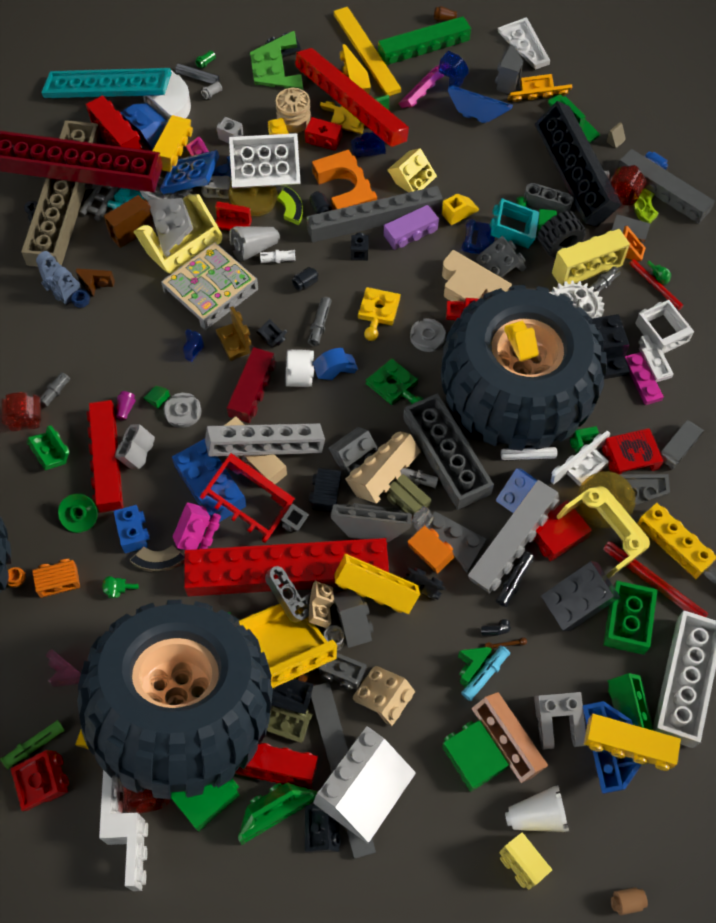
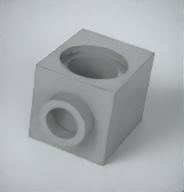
M225 117L217 125L218 139L229 143V137L243 136L242 123Z

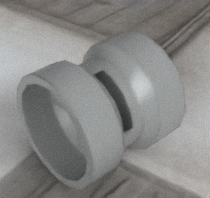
M337 625L329 626L324 632V638L327 641H330V639L334 640L338 651L344 646V631Z

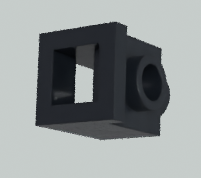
M361 232L351 235V260L368 261L369 235Z

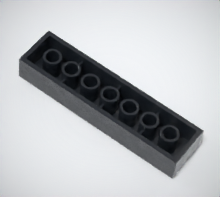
M556 101L535 123V126L570 195L573 197V201L586 224L598 227L622 203L570 106Z

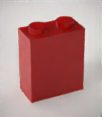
M568 500L557 506L555 510H550L547 514V521L543 526L539 525L535 531L537 532L536 536L532 540L538 544L542 555L548 557L550 561H553L588 539L592 532V529L575 508L560 519L556 517L564 506L569 503Z

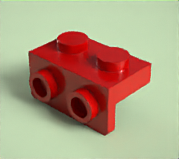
M217 201L215 206L217 219L215 223L219 229L230 231L235 226L251 225L250 208Z

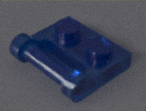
M474 219L466 221V236L461 249L464 252L480 254L494 243L495 237L490 235L492 228H490V224L476 222ZM473 230H479L476 245L471 243Z

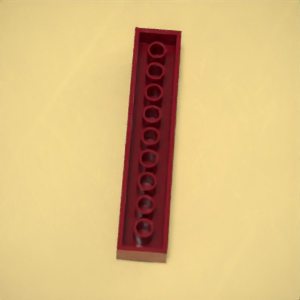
M0 131L1 172L155 192L163 167L160 152Z

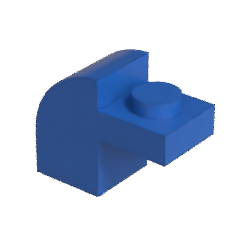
M343 348L328 350L312 363L318 379L333 380L340 372L355 373L358 370L352 354H345Z

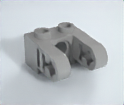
M581 692L534 696L542 750L554 749L552 717L569 715L573 746H586L584 745L586 730Z

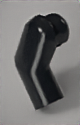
M502 619L499 621V625L482 626L481 634L482 636L507 634L511 630L510 621Z

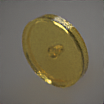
M231 180L228 196L233 205L250 208L251 216H261L269 213L274 208L277 201V190L275 186L232 188Z
M595 473L589 476L580 486L577 497L589 488L602 486L609 490L629 515L634 510L635 494L633 488L625 478L616 473ZM584 502L578 505L579 512L587 522L599 528H612L596 508H590Z

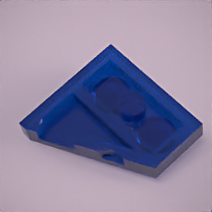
M366 132L361 137L351 140L352 154L355 157L386 154L384 141L374 132Z

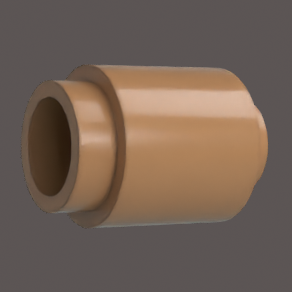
M633 887L614 891L613 897H611L612 908L619 915L641 912L643 908L648 906L647 897L642 888Z

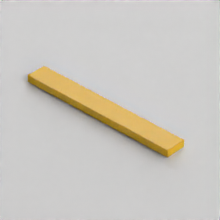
M348 6L335 10L334 16L384 94L391 96L400 93L401 87Z

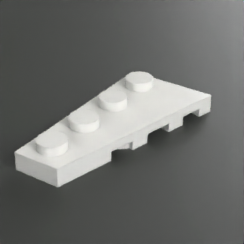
M527 17L498 27V33L510 45H513L517 52L535 70L550 65V59Z

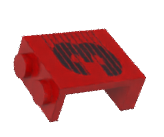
M650 428L608 437L602 446V452L609 461V470L613 474H622L624 471L650 466L651 471L659 470L663 463Z

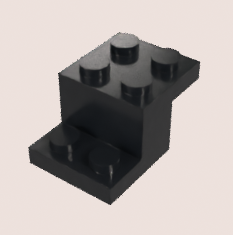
M619 314L592 318V324H595L596 329L600 330L604 340L603 352H606L605 379L629 375L630 370L625 359L629 342Z

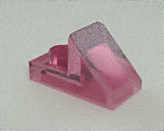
M51 649L45 655L50 661L48 665L56 671L49 680L50 684L53 687L78 684L81 673Z

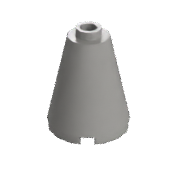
M235 226L230 229L229 238L230 244L235 247L233 254L238 261H245L277 244L280 235L274 227Z

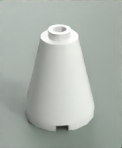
M553 786L508 807L509 812H505L508 826H512L513 830L569 831L568 825L563 826V824H567L561 794H556L559 791V786Z

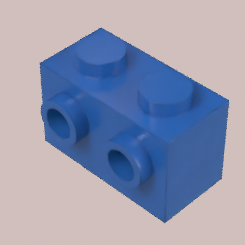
M137 505L113 511L124 553L137 551L143 547L148 548L147 540H150L148 529L143 528V523L146 522L144 512H139Z

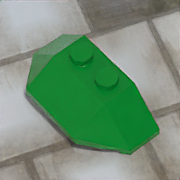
M279 783L270 788V793L267 795L254 797L250 800L251 804L246 808L238 835L241 845L305 808V805L312 804L317 791L289 783L283 785Z

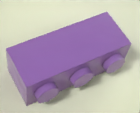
M426 205L385 224L384 237L394 250L402 248L408 243L417 241L421 237L438 230L439 218L429 205Z

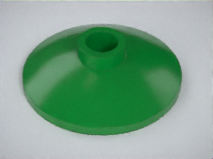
M71 494L64 498L59 505V520L69 531L76 533L85 532L97 520L96 505L86 495ZM78 509H81L83 511L82 515L78 514Z

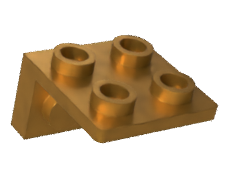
M234 306L230 307L232 323L216 329V334L230 361L250 354L249 346L252 345L249 338V329L247 325L243 326L241 313L239 311L236 312Z

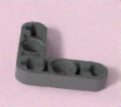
M275 566L268 570L265 574V580L289 620L297 623L309 616L308 599L311 593L301 598L283 568ZM283 590H287L290 593V599H286L283 596ZM302 607L304 611L296 615L295 611Z

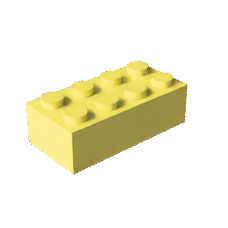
M617 229L608 231L598 237H592L585 242H578L574 246L562 248L557 251L552 274L558 284L560 283L563 286L564 281L568 284H571L572 280L574 283H578L579 281L607 272L613 266L618 268L624 263L630 243L621 230Z

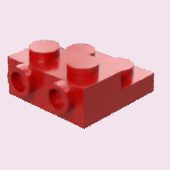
M45 750L11 768L22 811H28L43 802H51L68 793L69 779L62 772L63 758L57 751Z

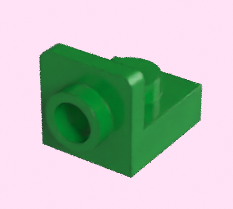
M597 426L578 429L573 433L572 438H570V444L572 449H575L576 454L579 453L585 444L593 442V439L599 434Z

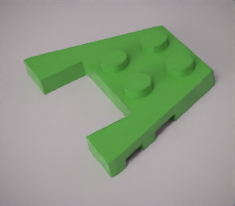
M295 31L250 52L255 84L304 90L301 74L287 77L284 74L281 50L297 47Z

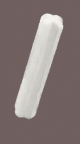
M556 447L538 450L535 448H524L523 451L501 449L502 460L551 459L557 457Z

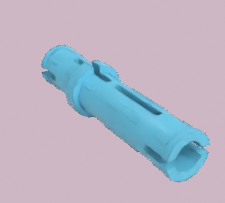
M500 645L491 658L485 660V665L461 694L467 700L472 701L490 677L500 670V665L510 655V652Z

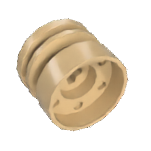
M287 88L280 91L275 100L277 119H284L288 133L304 131L311 119L309 95L299 88Z

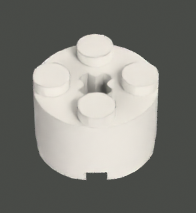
M287 350L286 386L312 387L314 351Z

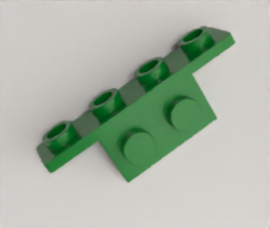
M560 94L548 100V104L551 107L556 101L570 106L588 142L599 138L600 133L585 119L586 116L566 96L563 97Z

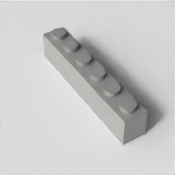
M540 480L535 483L468 574L470 581L489 594L492 590L495 591L499 587L501 577L504 573L507 575L513 567L512 562L516 557H521L525 550L523 547L536 536V529L539 525L543 526L548 519L547 514L558 506L560 500H558L559 494L557 491Z

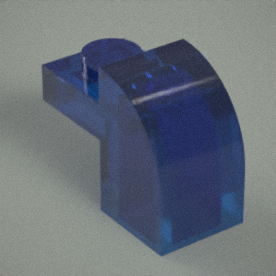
M449 50L440 59L439 73L449 77V87H461L464 78L469 74L466 62L459 55Z

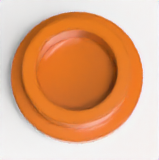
M18 567L8 570L9 579L7 584L10 587L21 586L26 579L25 572Z

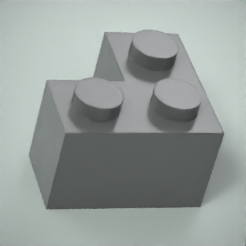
M351 589L333 594L335 611L340 620L341 628L344 631V640L348 648L372 641L370 633L374 631L371 621L367 620L366 615L370 613L364 598Z

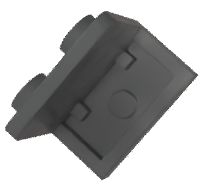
M503 236L476 257L480 266L501 278L515 267L521 272L527 268L524 264L525 258L520 252L516 253L515 249L517 247L511 240L508 242Z

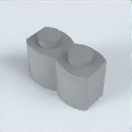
M132 424L125 431L123 441L118 446L115 457L130 469H140L146 462L147 452L153 447L155 437L140 424Z

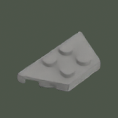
M182 198L148 201L151 206L150 210L161 248L166 257L171 254L169 251L175 244L179 245L184 237L193 230L185 201Z

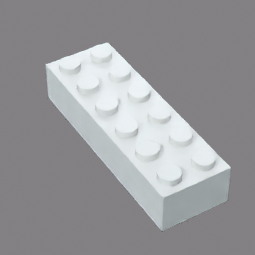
M683 611L677 618L653 723L654 731L680 738V744L691 748L696 747L701 742L716 669V620Z

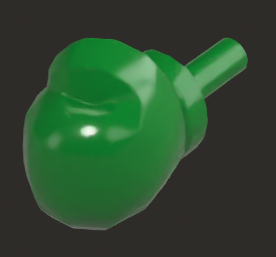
M651 261L646 263L653 270L652 274L659 283L667 285L670 282L671 273L669 269L660 265L655 266Z
M107 576L103 580L102 589L103 593L108 595L109 598H117L121 593H125V589H139V584H126V579Z

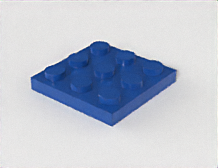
M215 150L178 159L177 165L173 166L171 172H167L160 188L162 193L173 194L179 190H189L192 187H202L209 184L219 158L218 151Z

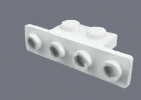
M606 431L603 434H598L593 439V442L589 445L585 444L575 456L571 455L565 464L557 466L551 473V483L555 484L565 475H568L581 487L608 466L609 461L597 450L604 445L606 438L610 436V432Z

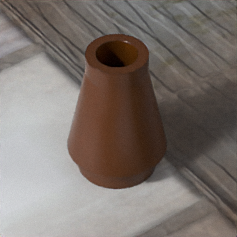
M442 6L435 7L434 20H437V22L448 21L457 17V11H452Z

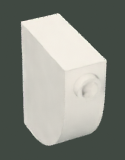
M172 70L165 95L143 96L144 102L148 103L167 121H169L172 115L187 118L191 109L188 87L181 76L176 75Z

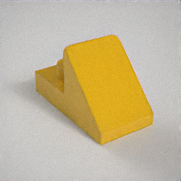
M523 320L505 326L504 331L519 361L538 356V347L533 327L527 329Z

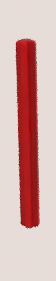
M611 541L607 542L603 548L606 553L620 563L629 557L624 550ZM636 559L625 566L684 611L707 617L708 613Z

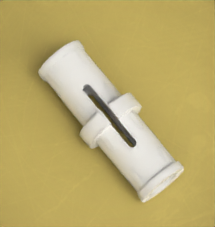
M295 250L260 252L261 263L277 262L279 264L284 261H296Z

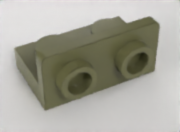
M271 705L270 722L267 731L302 743L313 714L309 713L308 709L306 714Z

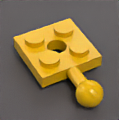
M366 287L358 319L371 321L370 327L364 332V336L368 341H374L378 338V323L393 326L401 294ZM378 304H380V305H383L384 307H382V308H377V307H375V306L378 305Z

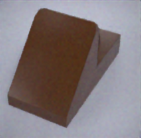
M76 268L80 283L93 297L96 286L114 287L115 280L112 271Z

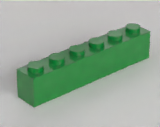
M464 16L378 41V54L386 65L470 41L471 27Z

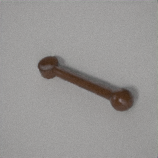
M522 637L516 641L497 644L488 642L485 644V647L493 649L499 648L500 645L504 647L517 644L526 645L527 639Z

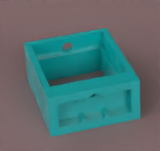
M501 199L492 210L494 217L490 222V228H492L490 235L497 238L503 236L508 242L511 240L514 244L529 248L536 238L539 212ZM501 214L526 223L524 233L501 225Z

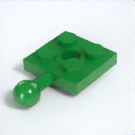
M390 359L366 379V384L390 405L396 403L403 396L411 402V405L424 399L421 396L415 397L409 392L418 384V379L393 359ZM390 379L397 381L395 384L387 383Z

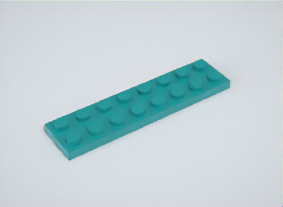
M170 68L50 71L41 93L44 98L165 95L172 72Z

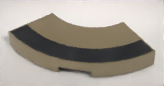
M173 545L162 551H152L143 547L130 559L131 564L148 572L169 571L185 562V556Z

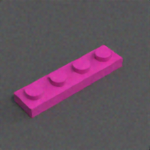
M446 63L435 66L399 102L400 107H413L417 103L416 100L422 98L426 94V90L432 88L436 84L435 81L445 75L444 72L448 69Z

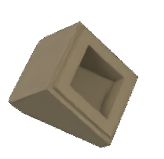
M621 122L614 126L608 134L607 143L614 148L619 147L626 140Z

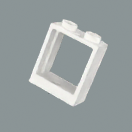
M670 300L663 303L659 302L648 310H642L638 314L635 323L643 335L648 334L652 343L659 344L663 354L689 342L694 333L693 329ZM662 315L665 316L677 332L664 339L659 336L649 323V321Z

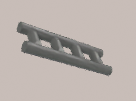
M102 185V188L110 190L107 196L98 194L101 188L93 189L79 211V215L85 217L87 212L94 214V219L99 222L109 207L107 205L108 201L113 200L119 188ZM94 200L103 202L99 209L91 207Z

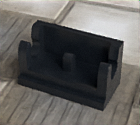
M292 679L272 688L271 705L306 714L314 684Z

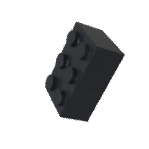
M590 561L545 592L541 597L562 630L572 631L620 598V595L597 562Z

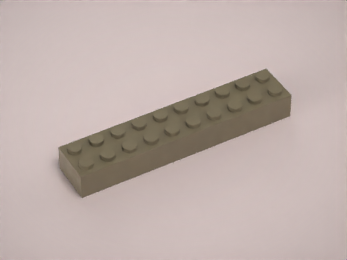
M65 120L59 139L100 144L102 137L98 124ZM46 178L21 252L26 265L38 266L36 262L38 255L41 252L48 251L55 258L56 262L62 266L86 190L85 183Z

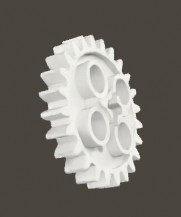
M573 280L571 284L564 281L563 286L559 283L557 288L553 287L552 292H549L556 296H559L560 293L567 296L573 301V307L581 306L591 318L602 317L604 303L601 302L603 298L598 297L599 291L593 292L594 287L587 288L588 283L582 286L581 281L578 284H575Z

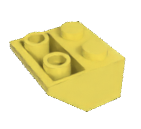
M421 148L408 151L388 169L394 182L408 193L424 189L437 177Z
M523 833L515 837L499 852L501 855L500 860L507 869L512 868L516 874L515 879L522 888L527 887L530 890L552 871L551 867Z

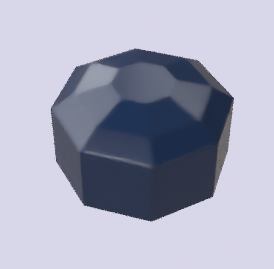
M77 290L72 293L71 300L77 308H84L89 304L90 297L85 290Z

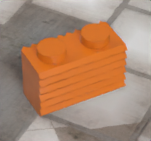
M62 559L57 564H42L37 569L32 570L35 590L40 598L80 588L77 565L74 560Z

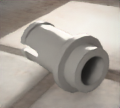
M216 81L208 87H203L201 94L205 99H211L213 95L222 91V86Z

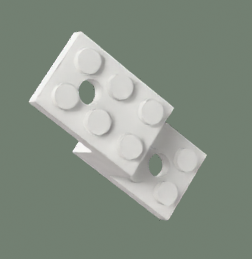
M103 770L99 838L108 845L127 844L125 887L132 891H142V885L146 884V870H143V861L147 860V846H144V837L148 836V823H145V820L138 813H122L123 804L119 799L120 792H123L124 786L120 778L118 779L115 775L111 778Z

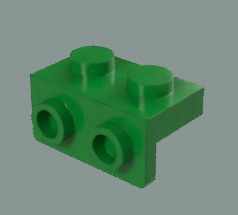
M52 425L47 426L46 433L28 437L27 443L44 470L66 464L69 449L63 444L59 433L54 430Z

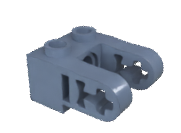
M48 251L41 252L38 255L36 262L43 279L42 285L46 290H51L58 301L61 300L67 305L72 301V293L82 290L80 283L65 267L56 262L55 258Z

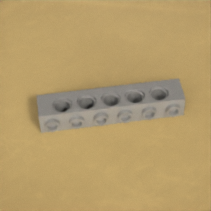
M320 424L207 426L205 437L208 456H228L230 453L235 456L322 453L325 442Z

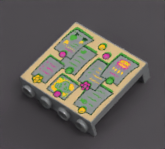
M216 242L206 247L204 251L194 256L185 265L180 266L177 271L167 276L161 282L164 293L170 292L200 320V325L205 330L230 312V307L234 306L235 308L258 290L257 278Z

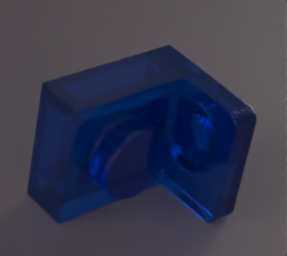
M187 329L185 331L187 342L184 345L183 351L185 359L192 362L204 347L202 336L198 332H192Z

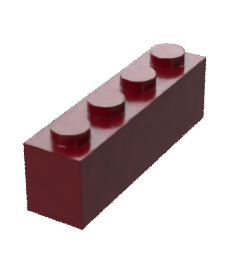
M253 347L227 406L230 418L237 417L240 421L250 423L252 417L256 416L258 402H261L264 397L263 390L265 386L268 387L271 378L270 374L276 369L277 361H275L274 353Z

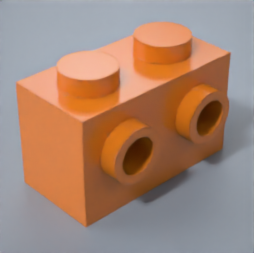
M424 525L407 542L409 548L438 574L454 558L452 552L454 549L448 542L445 541L443 543L438 538L439 534L433 528L428 529Z

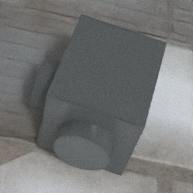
M291 504L281 519L282 527L291 533L293 530L297 532L309 514Z

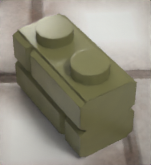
M404 474L389 485L390 488L387 491L388 501L393 505L397 504L401 508L400 510L405 513H411L413 520H416L430 507L431 499Z

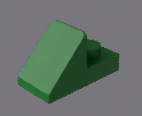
M484 647L459 651L458 657L467 663L459 674L462 676L460 684L466 687L485 663V660L490 656L491 648Z

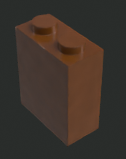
M139 195L104 215L110 238L119 248L137 238L134 231L139 227L147 225L152 229L154 228L153 217L149 210L151 206L146 199L143 200Z

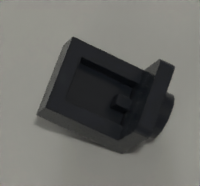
M269 319L256 333L272 348L275 344L279 346L286 339L284 335L288 331L285 329L282 332Z

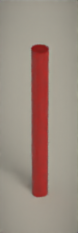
M635 259L629 263L667 300H670L678 310L684 306Z

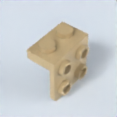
M374 666L353 695V700L377 712L386 724L393 726L407 703L412 699L415 691L405 678L381 667Z

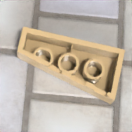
M401 431L395 433L391 437L392 439L378 448L377 452L367 457L361 466L351 471L346 481L356 497L378 503L380 500L379 495L389 490V483L394 479H398L401 476V469L407 468L421 452L411 434Z

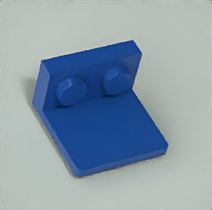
M516 468L496 498V501L514 513L538 480L524 470Z

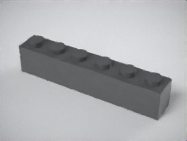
M633 149L619 161L616 172L636 185L646 188L654 196L683 213L691 220L699 224L710 213L715 202L713 199Z

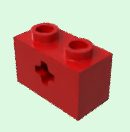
M311 117L305 129V143L336 151L342 139V125Z

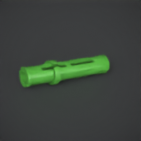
M56 720V722L25 743H19L16 749L0 758L3 765L9 770L24 758L28 759L31 753L65 730L60 722Z

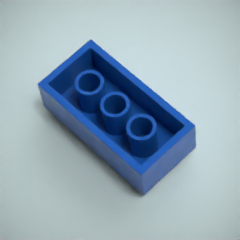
M205 439L172 456L174 466L198 504L206 508L210 519L216 513L221 516L219 521L221 522L234 514L222 505L218 510L214 507L218 502L210 496L206 495L203 500L200 498L201 493L222 465L218 456H208ZM225 468L211 487V490L241 510L246 507L245 497Z

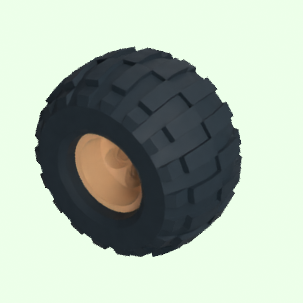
M514 285L509 287L506 292L502 288L488 292L483 298L472 301L464 308L460 318L457 317L447 335L442 355L441 381L444 394H447L448 406L454 416L458 415L459 419L461 418L462 426L471 434L481 433L483 441L494 446L501 442L509 444V450L523 451L526 445H531L532 448L538 450L549 447L558 439L562 442L571 436L578 426L581 427L587 421L600 397L606 376V352H603L604 340L600 330H597L595 324H592V318L581 306L573 307V301L561 293L559 296L549 293L548 288L537 286L533 290L526 289L525 285ZM523 320L527 329L531 327L534 329L539 354L536 357L519 361L515 357L517 355L504 328L506 325Z
M181 599L167 600V605L155 607L154 603H150L136 609V615L134 616L125 614L110 625L109 631H105L102 637L99 636L90 648L88 661L84 660L78 682L79 695L77 704L81 730L88 749L95 755V759L100 767L111 778L115 775L118 779L120 778L125 788L136 793L149 789L152 790L154 798L170 799L172 792H185L188 798L203 794L204 787L210 784L213 787L217 786L219 788L232 780L235 771L239 767L244 769L257 752L258 744L260 745L265 737L270 722L273 693L271 686L272 675L265 653L261 652L258 639L250 629L246 630L243 625H240L237 618L222 609L217 613L213 612V607L206 603L195 601L194 605L182 604Z

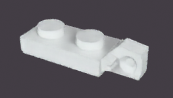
M648 334L641 336L639 350L656 382L672 378L673 372L659 344L652 343Z

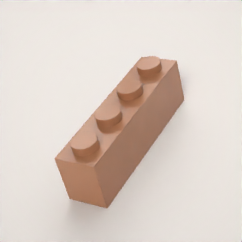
M499 692L486 696L472 708L521 783L533 778L548 766Z

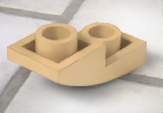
M317 581L313 583L309 604L310 623L324 628H328L331 624L330 607L334 603L333 587Z

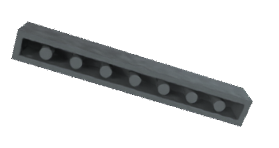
M438 186L315 214L307 216V230L313 243L384 226L426 205H429L434 213L442 212L443 197Z

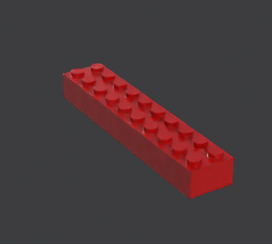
M386 538L185 550V591L188 597L271 592L272 590L265 580V574L275 566L283 568L296 590L312 589L315 581L330 584L333 588H337L339 586L335 583L334 574L345 554L389 572Z

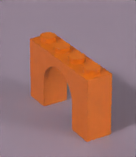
M349 150L312 161V173L319 185L335 179H346L355 185L353 190L331 198L332 210L377 200L375 191H372L370 188L369 180L365 179L362 168L357 165L356 157L352 156Z

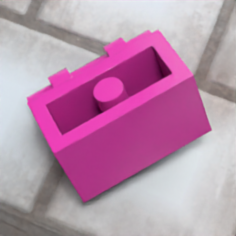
M187 502L173 534L177 548L194 550L201 543L199 549H208V546H211L213 542L212 537L215 530H218L220 526L221 516L214 513L212 519H210L205 507Z

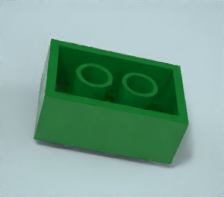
M616 580L613 586L620 595V598L609 605L603 646L645 655L651 645L657 589Z

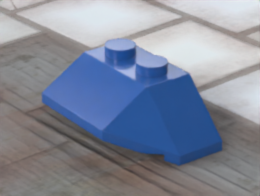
M456 86L448 88V93L458 112L463 113L462 116L467 118H478L477 120L482 123H487L513 107L512 104Z
M148 103L133 104L121 110L120 113L123 119L127 120L133 131L136 130L139 134V141L150 151H153L168 121Z
M604 701L583 705L586 724L590 716L596 714L633 725L631 719ZM593 750L602 794L625 790L642 766V764L636 763L632 758L626 756L618 758L605 750L602 752Z

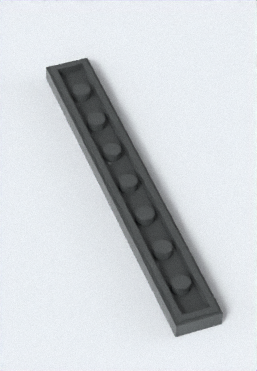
M327 682L313 686L311 699L332 774L347 754L348 749L330 683ZM346 828L354 859L376 853L373 839L367 844Z

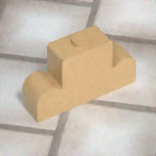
M452 250L443 262L442 276L445 280H448L445 284L444 297L450 301L465 302L466 298L480 299L488 292L500 288L506 292L512 286L510 282L455 250Z

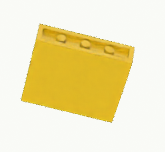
M280 604L271 606L239 621L240 625H243L246 630H251L258 639L261 652L265 653L272 675V688L337 659V644L334 640L327 641L315 624L309 622V617L297 623L290 621ZM302 607L295 611L296 615L304 611Z

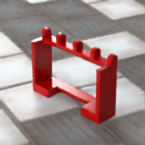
M232 453L228 455L200 495L202 500L207 495L217 501L215 509L218 510L222 505L234 513L231 518L232 521L240 517L250 525L247 530L249 533L254 528L263 534V543L267 542L295 500L290 494ZM225 467L237 475L241 473L270 493V498L282 506L268 529L211 490V487Z

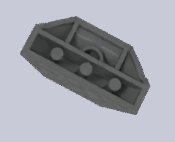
M357 503L333 504L331 519L351 538L359 540L386 538V541L389 542L411 527L412 514L405 513L399 509Z

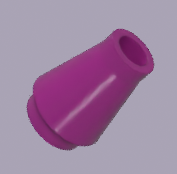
M121 391L120 395L117 396L115 416L117 419L127 420V416L136 401L134 394Z

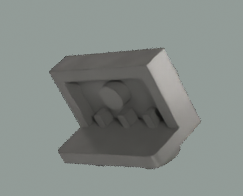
M337 653V659L320 666L318 673L326 681L332 682L334 680L339 682L345 689L352 690L354 688L357 690L367 665Z

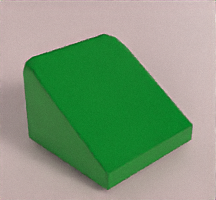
M155 385L144 397V400L159 409L170 397L169 390Z

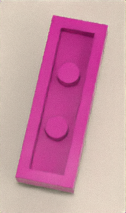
M639 352L625 356L630 370L629 373L644 404L648 405L662 401L664 396L642 353Z

